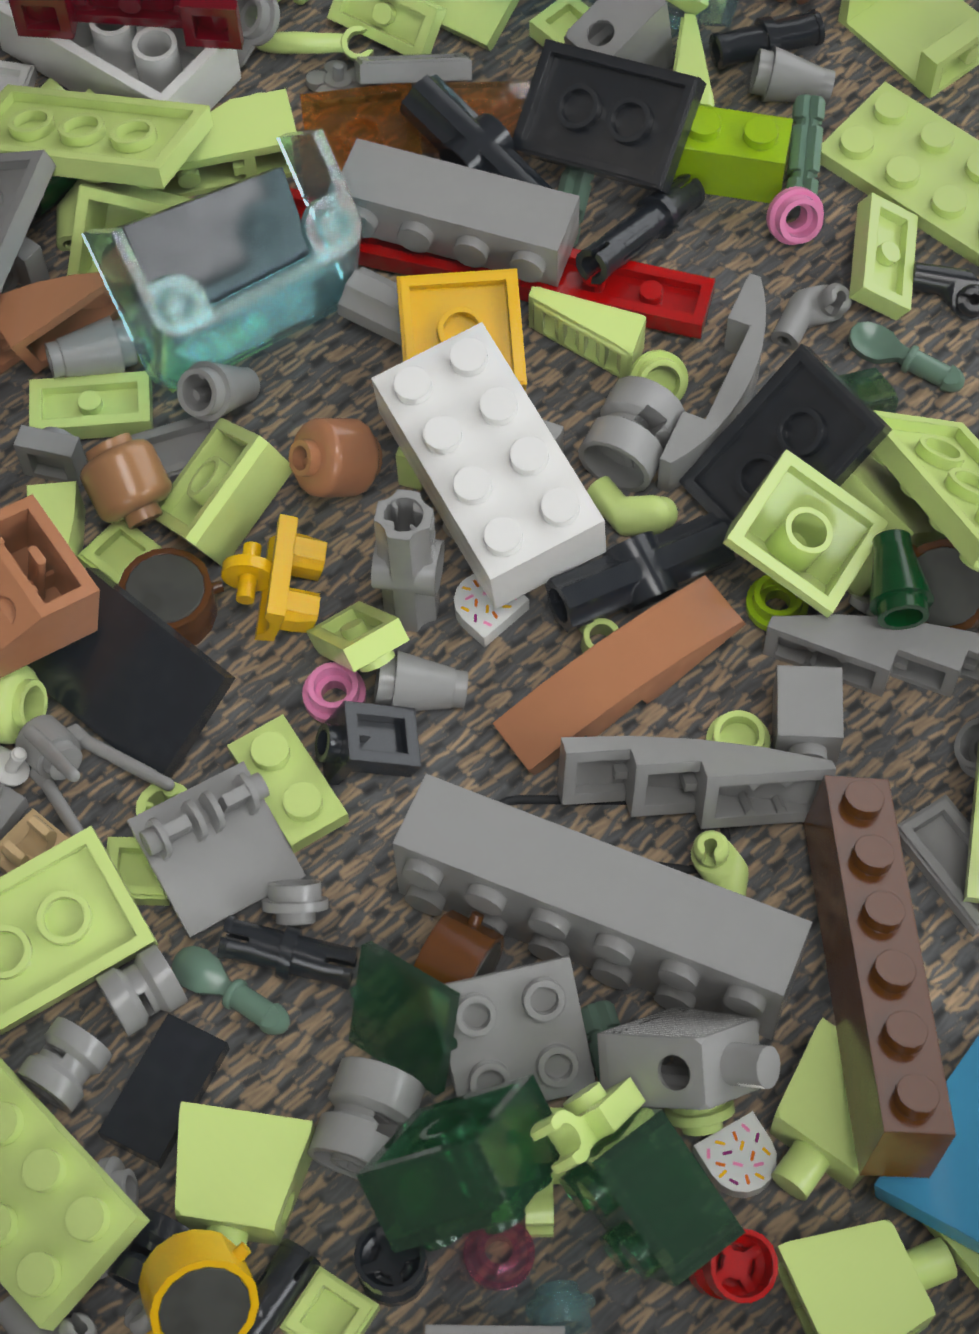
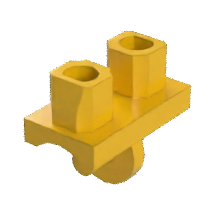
M284 514L279 515L276 535L270 537L267 544L266 558L261 557L262 546L257 542L249 541L243 544L242 554L232 555L223 561L221 578L226 584L237 589L236 601L244 605L253 604L255 593L261 591L254 640L274 641L279 630L307 633L306 631L314 628L317 622L321 600L320 593L295 589L289 586L291 576L314 581L319 580L325 564L327 542L297 533L298 517Z

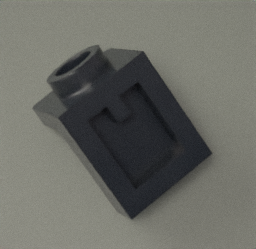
M343 701L327 721L320 725L315 739L316 758L319 762L323 763V774L328 784L339 785L351 772L412 777L421 768L415 708Z

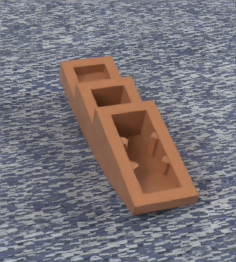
M704 575L653 605L593 645L544 681L492 724L526 769L533 775H536L559 758L561 737L598 736L641 700L648 704L662 695L746 625V623L708 577Z

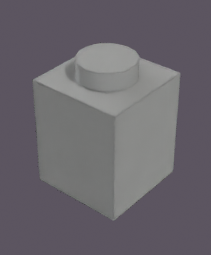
M777 665L772 690V749L832 760L833 763H837L844 739L842 667Z

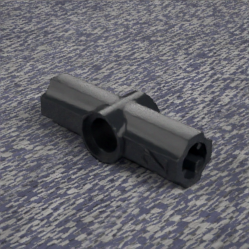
M437 74L424 76L412 86L410 92L401 101L399 112L439 150L440 160L553 189L515 152V145L510 133L497 118L488 113L480 115L475 113Z
M711 512L685 524H679L658 535H655L653 531H648L633 536L608 549L601 558L550 578L545 583L548 596L547 603L556 622L560 623L566 632H570L594 622L595 619L605 618L627 608L628 612L637 611L670 596L679 590V586L730 565L736 558L734 551L723 544L728 526L725 521H721L714 512Z

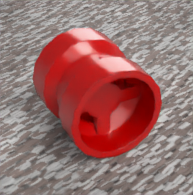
M711 1226L700 1231L690 1241L685 1254V1270L690 1283L700 1293L708 1297L725 1299L735 1303H753L764 1298L773 1288L778 1275V1257L773 1245L763 1234L752 1229ZM722 1254L721 1267L718 1268V1260Z

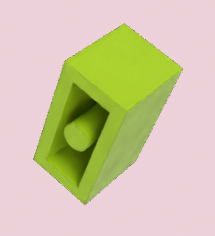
M699 105L674 179L681 174H689L690 180L681 188L685 187L696 177L703 185L705 194L771 203L774 197L782 191L793 119Z

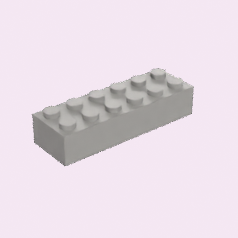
M425 774L392 843L399 893L405 895V901L414 909L432 916L441 915L443 910L447 912L454 910L468 918L472 911H477L485 916L482 925L503 936L505 934L528 943V950L541 960L545 961L569 955L571 961L591 968V975L602 984L620 990L627 989L629 984L654 993V1000L665 1009L684 1007L753 1017L758 1024L759 1035L770 1040L773 1038L798 974L812 922L429 774Z

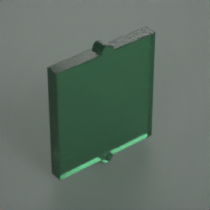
M369 941L362 944L356 985L350 989V995L354 999L349 1042L381 1062L412 1075L423 1084L427 1091L435 1096L444 1092L451 1051L458 1047L454 1031L460 993L376 943Z

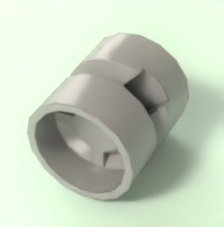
M639 376L619 378L600 409V417L592 423L578 449V457L584 468L595 478L599 479L609 476L616 486L629 492L643 491L650 485L659 468L660 457L682 411L685 412L680 400L670 390L655 381Z
M348 1056L342 1058L327 1097L335 1108L333 1111L321 1114L307 1154L311 1159L334 1172L371 1184H392L406 1143L399 1135V1131L412 1127L425 1087L412 1075L386 1063L364 1057Z

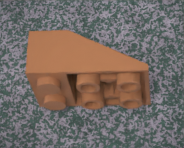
M33 494L0 509V678L98 631L100 589Z

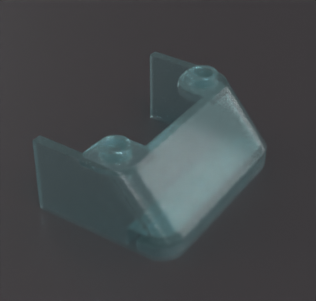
M322 128L285 133L276 138L306 205L301 220V232L310 255L210 305L201 285L189 276L168 274L148 283L122 227L90 229L81 234L147 374L159 386L177 389L181 375L198 361H210L233 366L337 311L338 302L344 291L345 284L354 270H358L362 223L357 207Z

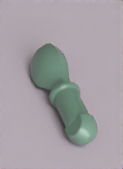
M865 321L858 322L851 328L848 342L852 351L863 360L874 364L898 362L902 365L901 371L903 373L910 372L940 387L939 390L946 393L958 392L964 387L965 377L958 367L953 364L950 366L920 351L917 345H913L911 349L906 347L898 340L894 332L886 327Z
M193 945L181 949L175 955L172 971L183 987L199 995L223 997L222 1005L225 1009L235 1010L258 1025L260 1031L268 1035L277 1036L288 1030L290 1016L287 1010L281 1004H274L248 987L244 979H236L232 982L223 963L209 950Z

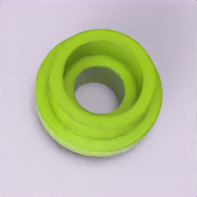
M767 574L757 579L747 592V614L750 620L762 630L767 631L772 616L807 615L809 604ZM773 598L782 599L787 603L788 608L785 610H774L769 608L766 602Z

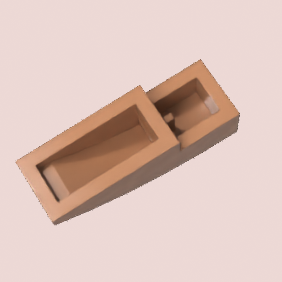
M106 272L73 274L53 278L0 294V375L21 360L35 374L39 373L49 366L45 352V343L56 341L57 338L106 316L116 320L133 308L132 304Z

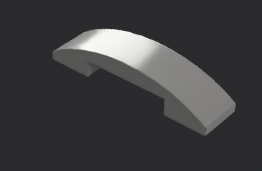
M749 273L728 316L724 350L735 353L736 356L706 419L682 411L659 460L657 489L670 492L682 485L679 480L751 401L759 375L766 328L765 293L760 276Z

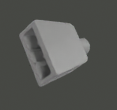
M597 0L567 30L564 37V42L568 45L668 69L675 61L668 4L665 0Z

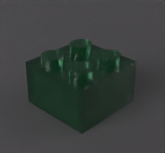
M534 1074L417 1109L356 1175L394 1253L424 1245L427 1251L439 1250L452 1244L463 1234L479 1229H484L488 1235L498 1234L512 1228L525 1217L524 1208L536 1193L551 1183V1173L553 1172L551 1166L560 1157L548 1136L535 1142L530 1136L531 1128L535 1123L552 1115Z
M640 1107L614 1133L598 1140L591 1148L589 1158L584 1163L566 1171L559 1178L564 1191L576 1207L583 1213L591 1209L606 1230V1233L599 1239L612 1261L624 1273L633 1269L644 1280L652 1278L677 1287L745 1233L662 1109ZM557 1153V1154L555 1155V1157L557 1158V1160H558L559 1157H560V1154H559V1153Z

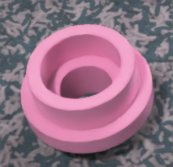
M795 186L787 188L778 193L771 201L766 216L767 226L771 234L784 244L797 245L809 242L818 235L823 226L824 209L822 202L815 193L805 187ZM800 206L798 218L793 222L787 223L786 217L794 207Z
M336 662L325 663L317 667L307 677L302 690L303 703L311 717L321 723H325L343 701L365 703V683L357 671L353 672ZM338 688L346 693V697L337 702H327L323 699L324 694L330 689Z

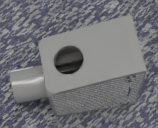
M673 1007L597 1033L600 1083L602 1087L606 1090L631 1077L646 1101L641 1107L689 1110L711 1109L759 1090V1088L771 1089L776 1084L780 1074L779 1054L773 1046L759 1044L758 1024L753 1017ZM673 1055L672 1064L662 1065L665 1057Z

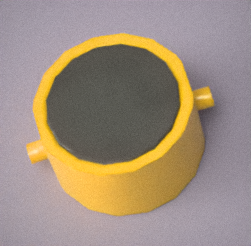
M192 1229L174 1234L156 1246L143 1264L138 1283L142 1304L151 1327L147 1334H247L255 1323L259 1308L257 1287L245 1261L252 1253L249 1247L243 1242L236 1246L222 1233L202 1229Z

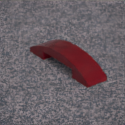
M8 0L18 36L74 40L78 22L181 28L183 29L187 47L243 49L244 39L238 1Z

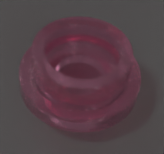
M494 1217L482 1221L469 1233L464 1245V1262L469 1275L480 1286L493 1291L509 1290L520 1285L532 1271L535 1261L534 1243L529 1232L520 1223L509 1218ZM495 1241H503L511 1246L513 1254L504 1263H493L485 1254L487 1247Z

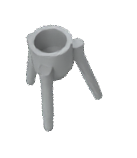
M51 715L34 717L24 725L16 738L15 748L21 747L27 752L25 761L31 766L29 777L43 790L71 837L84 830L54 781L67 778L71 782H77L80 779V772L77 769L82 762V749H86L166 791L172 790L175 785L171 778L90 736L80 725L73 724L66 728Z

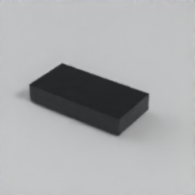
M168 1013L98 1131L100 1137L161 1169L178 1140L181 1101L199 1104L230 1050L228 1043Z

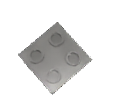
M244 761L126 821L189 938L223 921L228 916H232L268 897L269 882L302 879L306 876L264 798L269 796V790L263 777L258 772L251 775Z
M569 955L433 986L450 1063V1076L454 1092H456L462 1121L503 1112V1108H520L574 1095L586 1086L596 1082Z

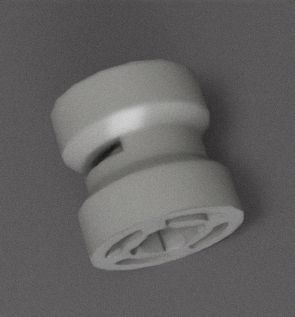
M155 943L137 953L134 963L125 969L111 968L95 978L103 996L115 1016H117V1020L128 1037L147 1027L149 1017L160 1010L172 1012L188 1002L179 981Z
M58 1016L44 1034L46 1044L39 1054L28 1056L15 1074L34 1093L60 1110L70 1114L84 1096V1083L90 1075L100 1074L113 1056L104 1044L85 1029L66 1018Z

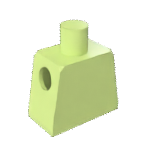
M824 1018L820 1020L777 1108L769 1131L771 1135L790 1147L772 1172L771 1177L784 1191L803 1201L807 1200L825 1173L849 1190L854 1188L865 1177L859 1175L836 1026Z
M181 1101L175 1190V1217L178 1222L191 1230L202 1229L220 1232L236 1246L241 1242L247 1245V1241L279 1246L312 1161L307 1151L315 1132L313 1121Z
M880 1220L788 1241L778 1245L776 1249L778 1276L805 1334H918L928 1327L936 1315L934 1306L926 1291L958 1276L953 1256L941 1237H936L906 1250L895 1226L890 1220Z

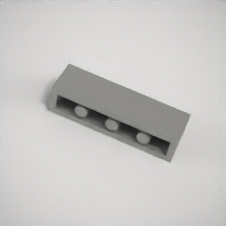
M358 138L332 191L336 227L338 229L346 230L360 238L372 237L402 245L413 252H428L458 260L469 267H485L492 270L517 268L518 279L525 282H541L557 287L579 233L580 196Z

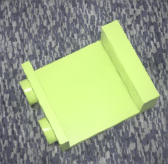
M841 0L838 21L929 99L979 65V12L974 10L964 0Z

